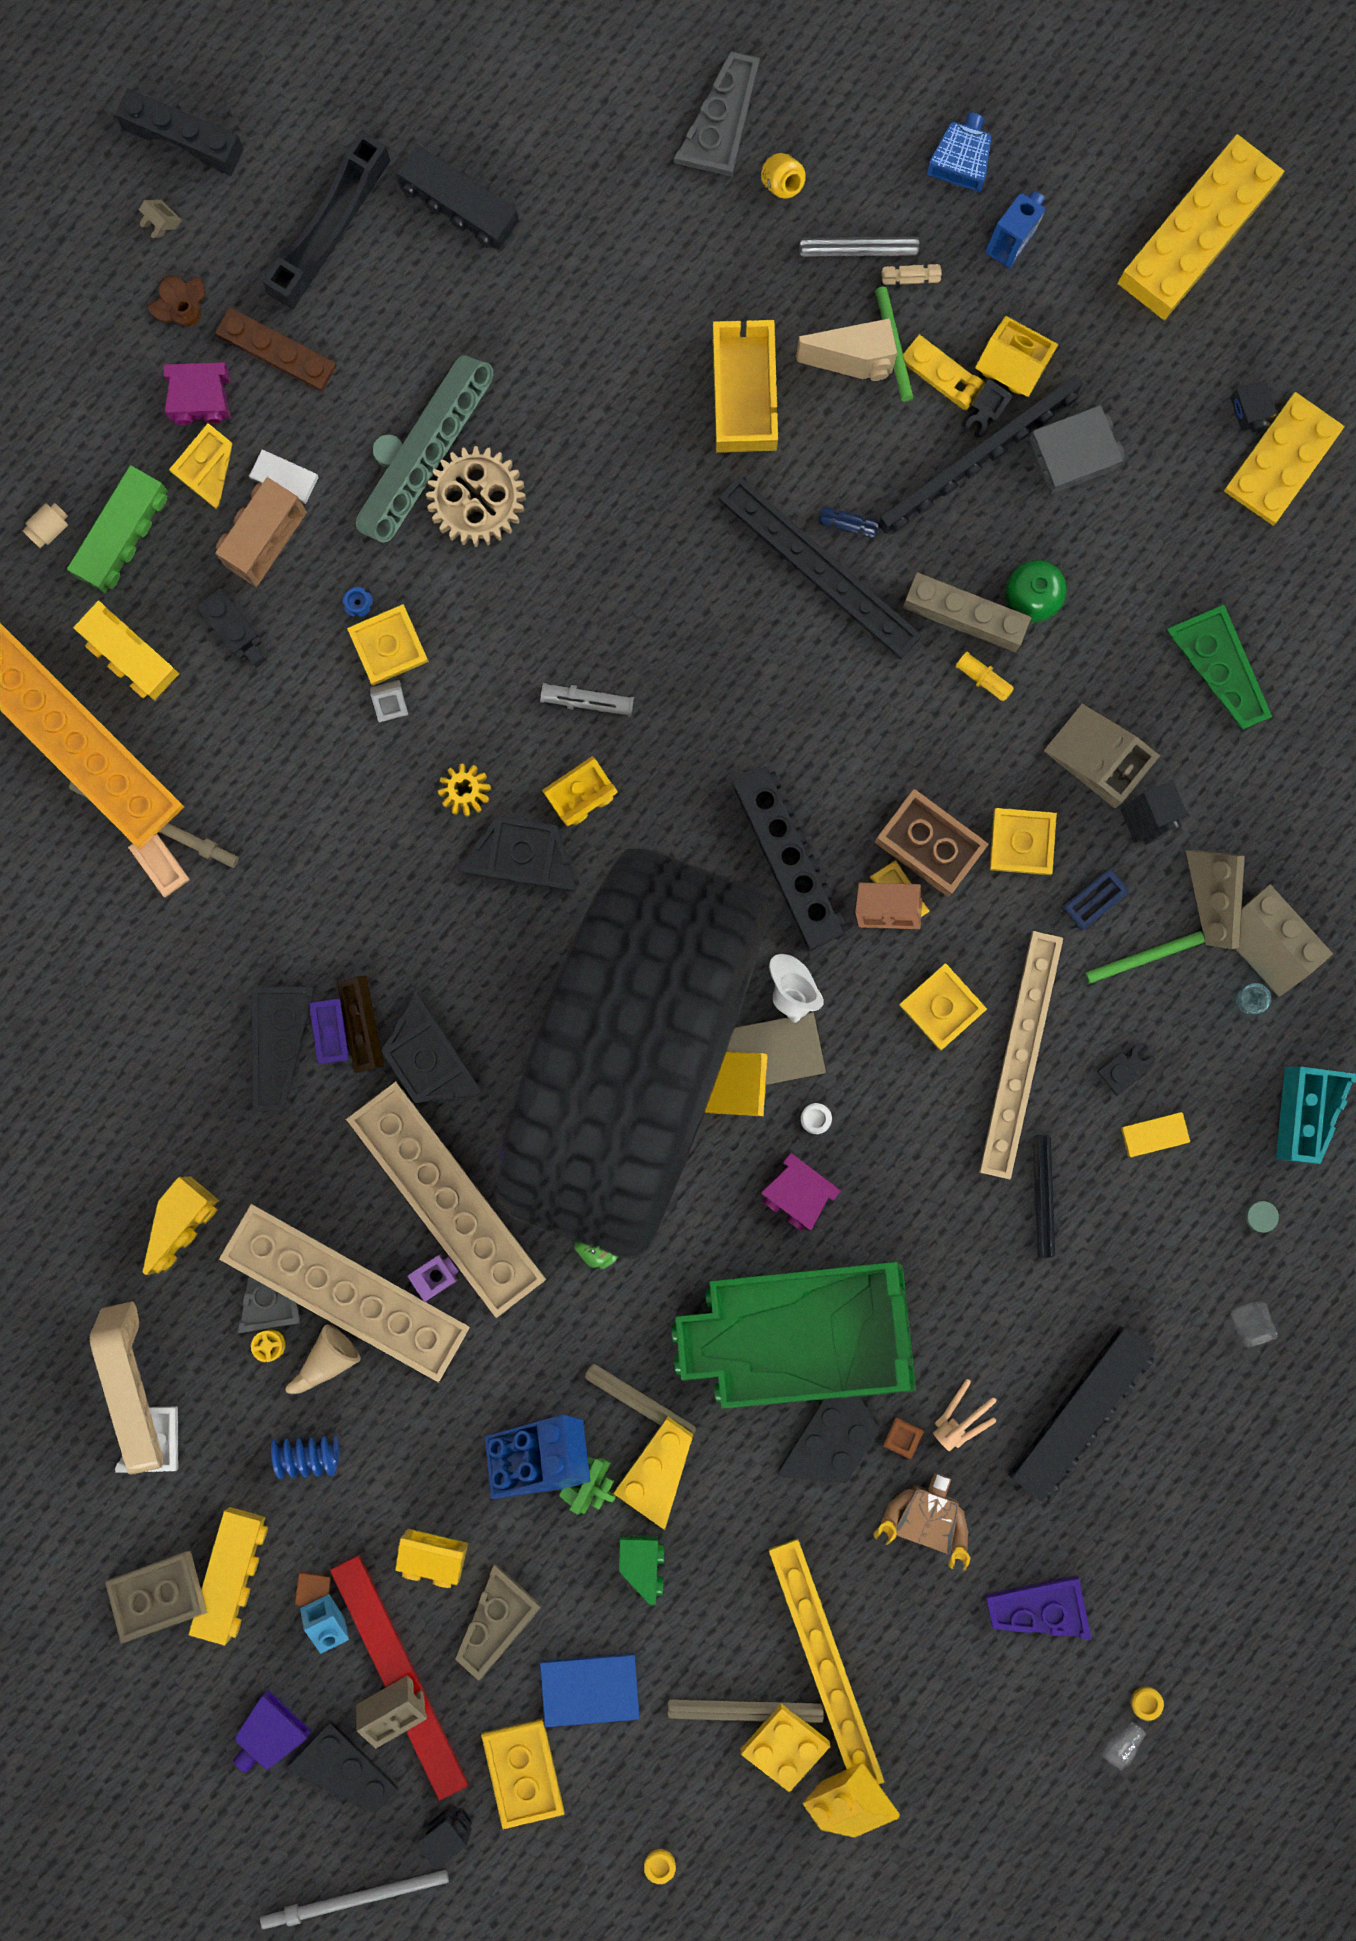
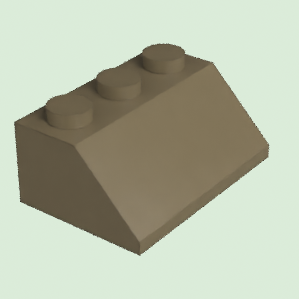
M1271 884L1261 888L1241 906L1239 948H1235V950L1278 997L1308 977L1333 955Z

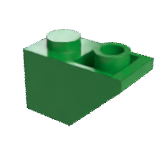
M621 1535L619 1572L649 1605H656V1596H663V1577L657 1576V1564H664V1545H658V1536Z

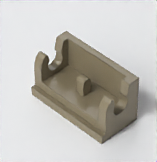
M408 1675L356 1705V1731L374 1748H378L427 1719L423 1692L420 1690L414 1694L413 1680Z

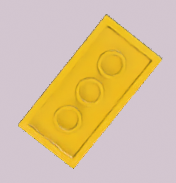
M1295 392L1225 488L1224 492L1274 526L1345 426Z

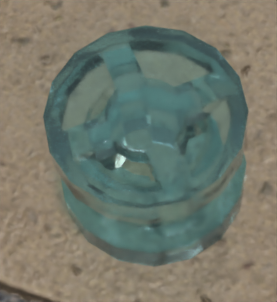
M1253 983L1243 986L1238 990L1235 1002L1237 1008L1242 1013L1255 1015L1269 1008L1271 994L1266 986Z

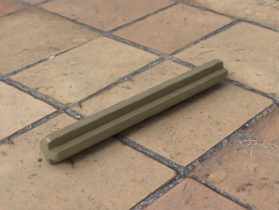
M671 1699L668 1701V1718L765 1722L780 1704H783L806 1723H822L824 1707L821 1703Z

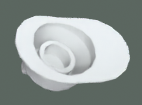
M786 954L775 955L770 960L769 970L775 983L773 1003L779 1011L787 1015L791 1022L796 1023L809 1011L819 1010L823 1006L824 999L804 964L793 956Z

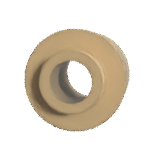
M45 503L26 522L27 526L22 531L41 548L45 543L49 545L68 526L64 521L68 515L57 504L54 503L50 507Z

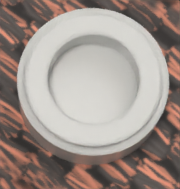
M813 1103L804 1108L800 1120L802 1127L807 1132L821 1134L830 1127L832 1116L826 1106Z

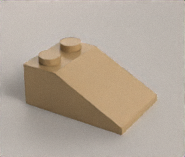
M889 318L799 336L796 358L799 363L860 379L870 378L871 381H879L887 378L888 374L892 373L897 350Z

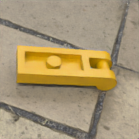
M920 334L903 354L905 365L963 410H967L970 407L969 404L982 385L983 380L969 373ZM960 381L967 386L963 392L955 388Z

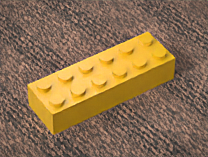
M1236 134L1124 270L1118 284L1165 321L1277 185L1285 171Z

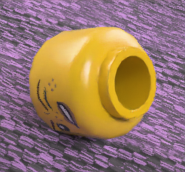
M778 153L768 158L764 163L761 171V180L764 187L777 197L788 199L801 191L806 180V172L803 166L790 155Z

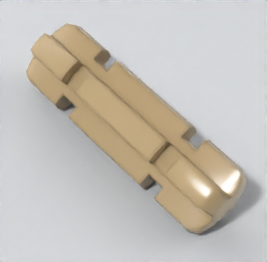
M938 264L928 265V268H924V265L899 266V269H895V266L883 267L882 282L884 285H895L896 282H899L900 285L922 284L924 280H928V283H939L941 281V267Z

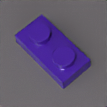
M340 998L309 1003L318 1064L349 1060Z

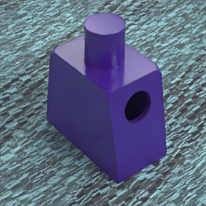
M267 1690L235 1737V1741L243 1749L236 1755L233 1762L245 1773L256 1762L263 1768L269 1769L308 1737L311 1729Z

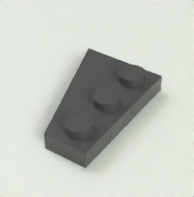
M250 1276L248 1277L238 1333L301 1323L298 1303Z

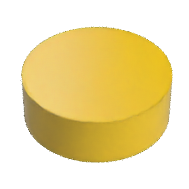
M1148 1686L1140 1687L1131 1697V1708L1139 1718L1150 1721L1161 1715L1164 1701L1159 1692L1154 1688Z
M664 1849L651 1851L644 1861L646 1877L655 1884H664L673 1878L676 1870L673 1855Z

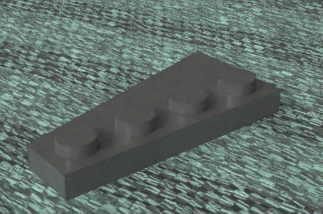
M730 52L713 84L707 100L705 99L700 108L698 117L693 126L691 125L681 149L678 150L674 157L675 164L733 176L760 58Z

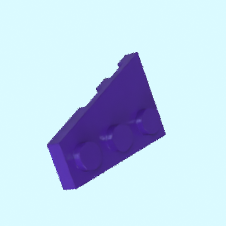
M1077 1575L985 1594L993 1629L1026 1633L1040 1632L1049 1633L1052 1636L1063 1637L1066 1635L1092 1640L1080 1580Z

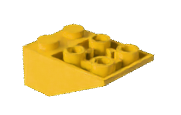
M178 1177L158 1201L143 1267L145 1275L159 1274L162 1270L166 1272L177 1260V1257L174 1255L176 1251L182 1246L186 1248L197 1236V1233L194 1231L196 1227L202 1222L206 1224L218 1210L214 1206L219 1200L192 1177Z

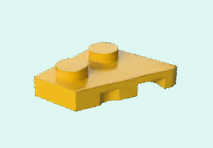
M207 423L169 471L217 509L220 505L232 442Z

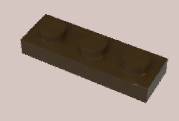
M356 976L337 982L354 1073L384 1067L367 976Z

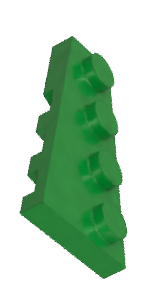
M1225 605L1166 629L1167 633L1242 730L1272 718Z

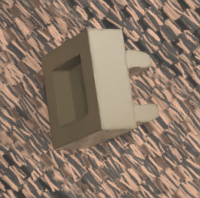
M161 199L144 200L139 208V211L144 215L140 221V226L142 228L149 227L151 223L155 226L151 234L152 238L162 237L166 230H175L182 221Z

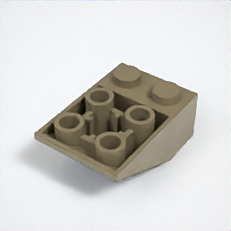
M1084 704L1080 705L1044 750L1046 754L1114 808L1122 804L1160 757L1158 753L1138 737Z

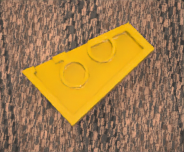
M669 1416L614 1491L617 1497L664 1530L694 1435Z

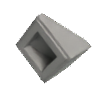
M400 680L370 688L378 722L408 715Z

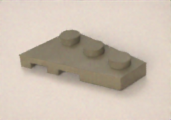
M1186 850L1205 944L1228 949L1239 948L1245 856L1201 850Z

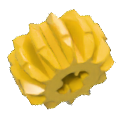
M459 764L460 773L458 774L452 768H449L447 771L452 778L449 780L441 777L440 782L447 786V788L438 790L440 796H448L443 800V806L446 808L453 804L452 813L454 815H457L461 807H463L464 815L466 817L470 816V806H473L479 813L482 809L477 803L478 800L483 803L489 802V798L482 794L491 790L489 784H481L486 780V774L480 773L476 776L477 767L474 765L470 767L468 773H466L464 764ZM468 783L472 792L470 794L465 793L461 797L457 788L459 786L464 787Z

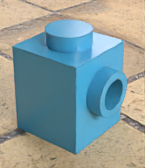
M329 1594L300 1608L304 1631L320 1654L349 1640L345 1618Z

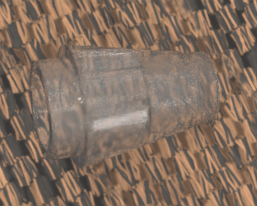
M1131 1722L1129 1726L1125 1727L1104 1745L1106 1749L1101 1754L1119 1771H1122L1125 1766L1129 1768L1147 1734L1138 1725Z

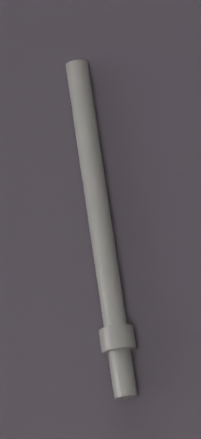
M447 1869L303 1906L298 1904L286 1906L284 1911L261 1916L262 1929H267L287 1924L289 1927L300 1924L303 1919L449 1883Z

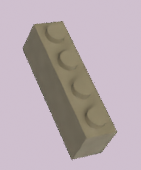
M918 572L903 605L905 610L1015 653L1022 643L1032 618Z

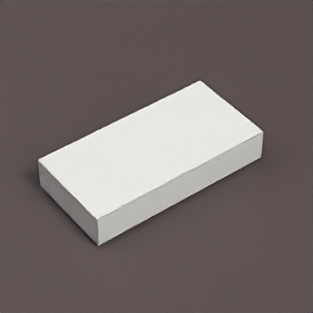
M264 450L261 451L249 476L251 480L258 483H263L266 477L272 479L298 496L304 504H306L318 479L317 474Z

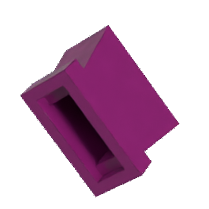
M225 362L164 365V378L169 384L165 414L170 421H174L178 425H190L192 420H204V422L209 424H219L223 422V419H231L224 384H230V371Z
M789 1153L782 1162L787 1167L760 1192L765 1196L762 1202L776 1213L780 1208L788 1213L790 1216L787 1221L801 1232L805 1227L811 1231L827 1199L829 1198L834 1201L841 1190L792 1153Z

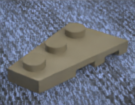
M494 1564L491 1570L489 1581L480 1597L478 1608L472 1622L469 1624L456 1656V1660L478 1681L485 1676L543 1607L497 1564Z

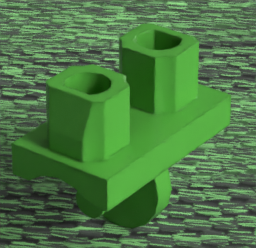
M588 1457L590 1482L584 1483L581 1487L577 1485L562 1489L560 1497L571 1505L570 1511L577 1515L580 1512L585 1514L595 1495L592 1506L600 1509L604 1500L614 1501L616 1496L609 1491L614 1481L605 1477L600 1487L611 1464L609 1461L603 1458L594 1459Z

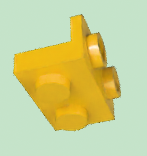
M593 756L542 790L566 826L581 823L588 817V812L596 807L606 806L613 800V795L618 792Z

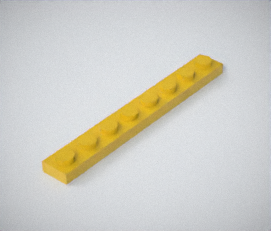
M796 1538L769 1548L771 1559L846 1769L863 1762L878 1785L884 1783V1778L799 1540Z

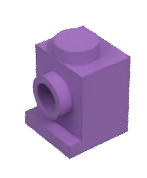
M440 1254L409 1274L408 1278L423 1301L426 1302L458 1281L455 1274L459 1270L449 1256L444 1259ZM434 1270H439L442 1273V1279L439 1282H435L431 1278V1273Z

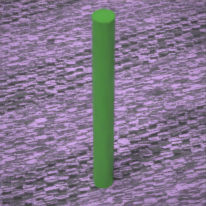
M879 287L875 290L881 318L882 320L890 318L897 350L894 372L901 400L903 402L913 399V394L886 287Z
M1198 931L1087 971L1085 976L1088 983L1091 984L1204 943L1205 939L1202 932Z

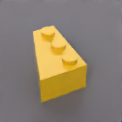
M99 600L73 627L88 641L85 647L97 658L103 654L111 661L107 665L108 668L118 677L122 678L126 675L133 681L130 687L143 699L148 694L153 700H156L179 675L168 662L120 621Z

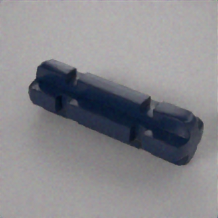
M823 507L821 510L819 523L822 525L831 526L833 524L835 528L854 533L861 531L863 535L874 537L877 533L879 525L877 519L867 517L866 520L862 519L863 516L841 510L837 513L834 512L835 509Z

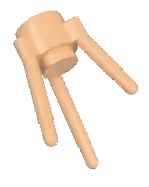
M969 1379L964 1381L943 1415L935 1422L938 1428L933 1432V1435L949 1452L955 1446L959 1448L967 1440L996 1423V1419L991 1418L967 1433L965 1432L969 1425L996 1403L995 1398L988 1400L960 1425L955 1419L947 1421L971 1384Z

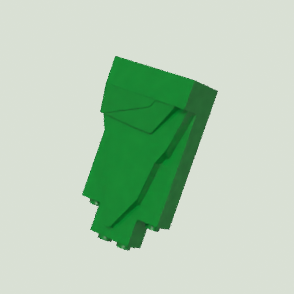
M898 1262L710 1281V1289H706V1302L708 1308H712V1313L677 1316L676 1324H672L673 1342L678 1343L679 1355L675 1356L674 1360L676 1374H681V1380L686 1381L718 1378L719 1383L715 1384L714 1392L716 1402H721V1409L916 1391L903 1265Z

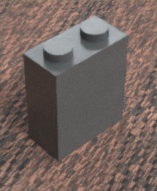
M1101 405L1032 431L1029 442L1050 494L1115 471L1123 463L1125 454L1120 441H1115L1112 434L1113 423L1108 413L1104 414Z

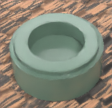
M393 435L379 437L373 445V454L376 461L384 467H389L402 446L401 441Z
M1257 1201L1247 1208L1245 1219L1252 1230L1269 1232L1276 1227L1279 1214L1273 1204L1266 1201Z

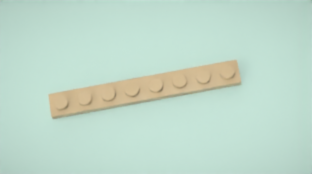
M1036 931L1031 932L979 1173L1011 1180L1063 943L1062 937Z

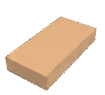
M158 834L140 850L134 844L128 847L163 897H167L190 880Z

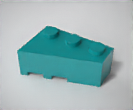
M1285 1067L1276 1160L1321 1164L1336 1129L1334 1127L1340 1111L1344 1110L1347 1101L1345 1099L1352 1083L1356 1082V1074L1308 1067Z

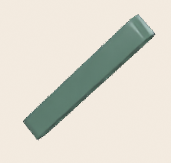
M463 355L455 361L356 518V527L360 533L380 542H388L392 539L433 475V469H437L440 461L444 458L493 379V368L490 364L467 355Z

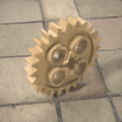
M477 446L474 447L473 454L468 455L465 448H462V457L459 458L451 452L452 462L448 463L441 460L443 471L436 469L432 471L437 481H428V486L435 490L426 493L428 500L435 501L427 506L429 512H437L432 517L433 522H442L440 525L442 533L450 529L449 537L452 541L460 535L462 545H465L469 538H472L475 547H478L481 538H484L486 544L490 545V536L493 535L501 541L500 531L504 530L511 533L512 530L509 522L516 524L520 522L515 512H524V506L517 503L526 500L525 493L517 492L524 488L523 481H515L520 476L519 471H510L512 468L511 460L502 464L503 457L500 452L492 458L490 448H487L483 455L479 453ZM474 470L484 472V476L478 481H472L468 477ZM458 477L462 478L475 494L481 493L483 502L496 512L494 516L486 511L478 499H471L469 491L456 481ZM452 491H459L462 493V497L457 502H450L447 500L448 494ZM495 491H502L506 495L501 502H493L490 500L491 494ZM473 512H480L484 515L482 521L475 524L469 522L468 517Z

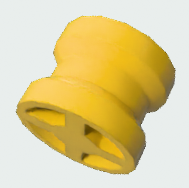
M267 1329L258 1333L251 1342L253 1356L262 1362H271L279 1358L286 1348L284 1336L274 1329Z

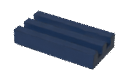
M1109 868L1063 906L1062 909L1068 913L1072 921L1083 931L1130 891ZM1108 877L1111 879L1112 882L1075 912L1072 908ZM1117 886L1120 892L1085 921L1081 919L1080 916Z

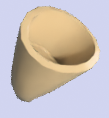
M325 1325L300 1373L286 1386V1392L289 1394L302 1393L339 1375L360 1361L358 1350L339 1329L333 1325Z

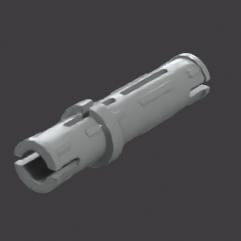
M543 683L540 702L565 705L567 709L571 710L574 707L631 717L634 697L577 689L575 685H571L568 688Z

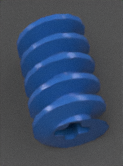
M322 1436L319 1446H316L313 1437H309L307 1446L303 1445L301 1438H297L295 1447H291L289 1439L285 1438L282 1448H279L276 1439H273L271 1442V1461L277 1478L284 1479L287 1472L290 1478H297L299 1471L303 1477L307 1478L311 1475L312 1470L316 1477H321L324 1469L328 1476H334L339 1463V1442L337 1436H334L332 1445L328 1444L326 1436Z

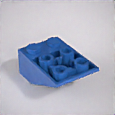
M560 1415L485 1436L491 1499L565 1489L590 1482L582 1419Z

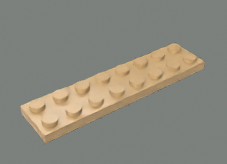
M394 1082L346 1119L496 1318L546 1280L545 1276L398 1082Z
M253 1204L250 1205L219 1260L437 1382L442 1378L470 1328Z

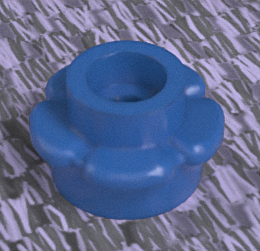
M354 587L344 594L342 602L345 605L344 610L348 615L362 617L369 613V607L373 604L371 594L366 593L363 588ZM356 600H360L359 605L355 604Z

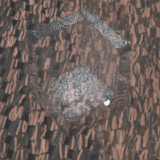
M1256 1300L1230 1310V1315L1242 1346L1251 1348L1278 1338L1264 1301Z

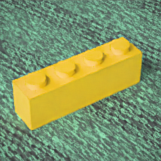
M232 1507L224 1511L201 1590L207 1613L193 1618L189 1632L190 1636L221 1645H226L231 1640V1637H237L241 1625V1619L237 1618L240 1606L245 1607L250 1594V1588L246 1587L249 1575L254 1576L259 1562V1557H255L257 1545H263L268 1530L267 1526H263L264 1516Z

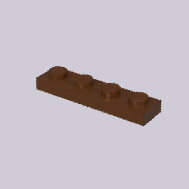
M230 307L215 332L216 336L321 392L325 389L337 367L335 362Z

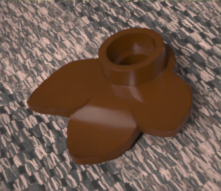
M176 276L164 277L159 284L161 298L148 305L150 313L161 322L174 320L177 324L185 327L195 325L201 317L199 303L205 296L204 284L198 277L192 278L186 284Z

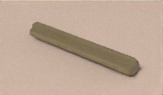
M592 1364L586 1372L585 1378L657 1424L662 1425L669 1416L692 1434L695 1433L696 1427L596 1364Z

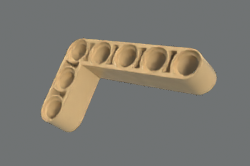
M133 1301L101 1308L90 1334L93 1357L129 1475L160 1469L163 1466L161 1447L132 1350V1344L139 1328L137 1308Z

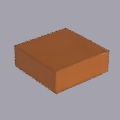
M895 1417L882 1446L912 1459L924 1430Z
M300 1572L295 1605L305 1606L330 1593L332 1575Z

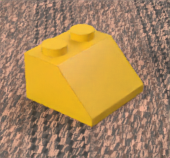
M1005 316L990 338L975 369L981 371L986 378L997 380L1007 385L1013 393L1029 397L1059 344Z
M407 1529L400 1539L395 1571L403 1572L402 1577L419 1581L421 1577L432 1579L433 1584L436 1586L451 1588V1584L457 1585L460 1580L468 1543Z
M863 1762L819 1782L802 1803L821 1830L854 1838L892 1822L900 1816Z

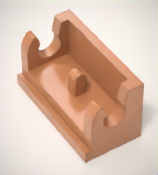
M859 883L855 912L859 927L920 929L922 914L921 885Z

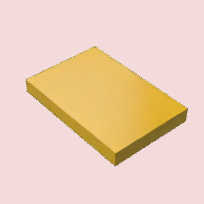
M544 1719L482 1733L481 1736L502 1830L564 1815V1807Z

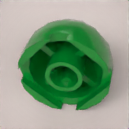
M1032 560L1018 566L1008 578L1005 588L1008 606L1012 610L1032 617L1030 620L1032 623L1044 622L1056 615L1064 605L1067 595L1066 579L1061 570L1052 563L1043 560Z

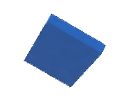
M635 1653L540 1662L545 1727L640 1719Z

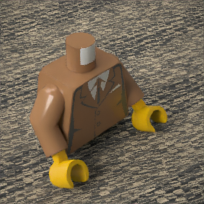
M934 1473L928 1489L914 1485L912 1489L902 1491L888 1503L881 1521L882 1524L874 1531L873 1536L875 1539L884 1531L888 1535L886 1545L890 1544L897 1535L949 1555L952 1549L953 1553L948 1562L951 1569L954 1567L955 1559L963 1561V1571L967 1569L970 1562V1556L967 1553L968 1528L964 1511L959 1507L957 1500L946 1496L951 1478Z

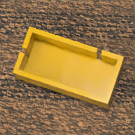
M774 320L747 321L746 337H740L741 321L713 322L716 452L777 451L778 419L776 413L777 388Z

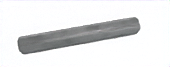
M917 237L802 238L800 240L801 256L917 255L919 252V239Z

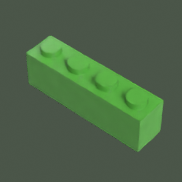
M130 465L67 570L76 578L106 594L109 588L113 589L119 581L121 567L125 562L129 563L136 552V547L134 546L140 536H146L152 525L150 520L155 511H160L167 501L166 493L168 491L164 485Z

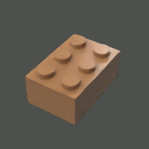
M266 477L263 483L259 482L254 487L251 493L252 500L246 508H241L233 521L235 525L228 534L225 533L221 536L216 545L218 550L215 553L227 569L255 587L261 582L307 513L298 496Z
M913 789L874 842L947 897L954 892L989 845L915 789Z

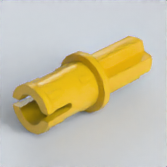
M968 651L965 652L955 666L976 681L977 687L981 685L1001 701H1005L1014 689L1012 685L992 671V666H985L970 655Z

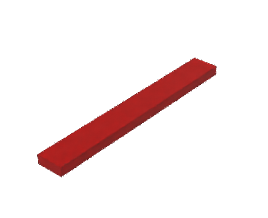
M360 1554L331 1568L330 1572L385 1688L408 1675L413 1680L414 1694L420 1690L423 1692L427 1719L406 1732L439 1801L468 1787L469 1783Z

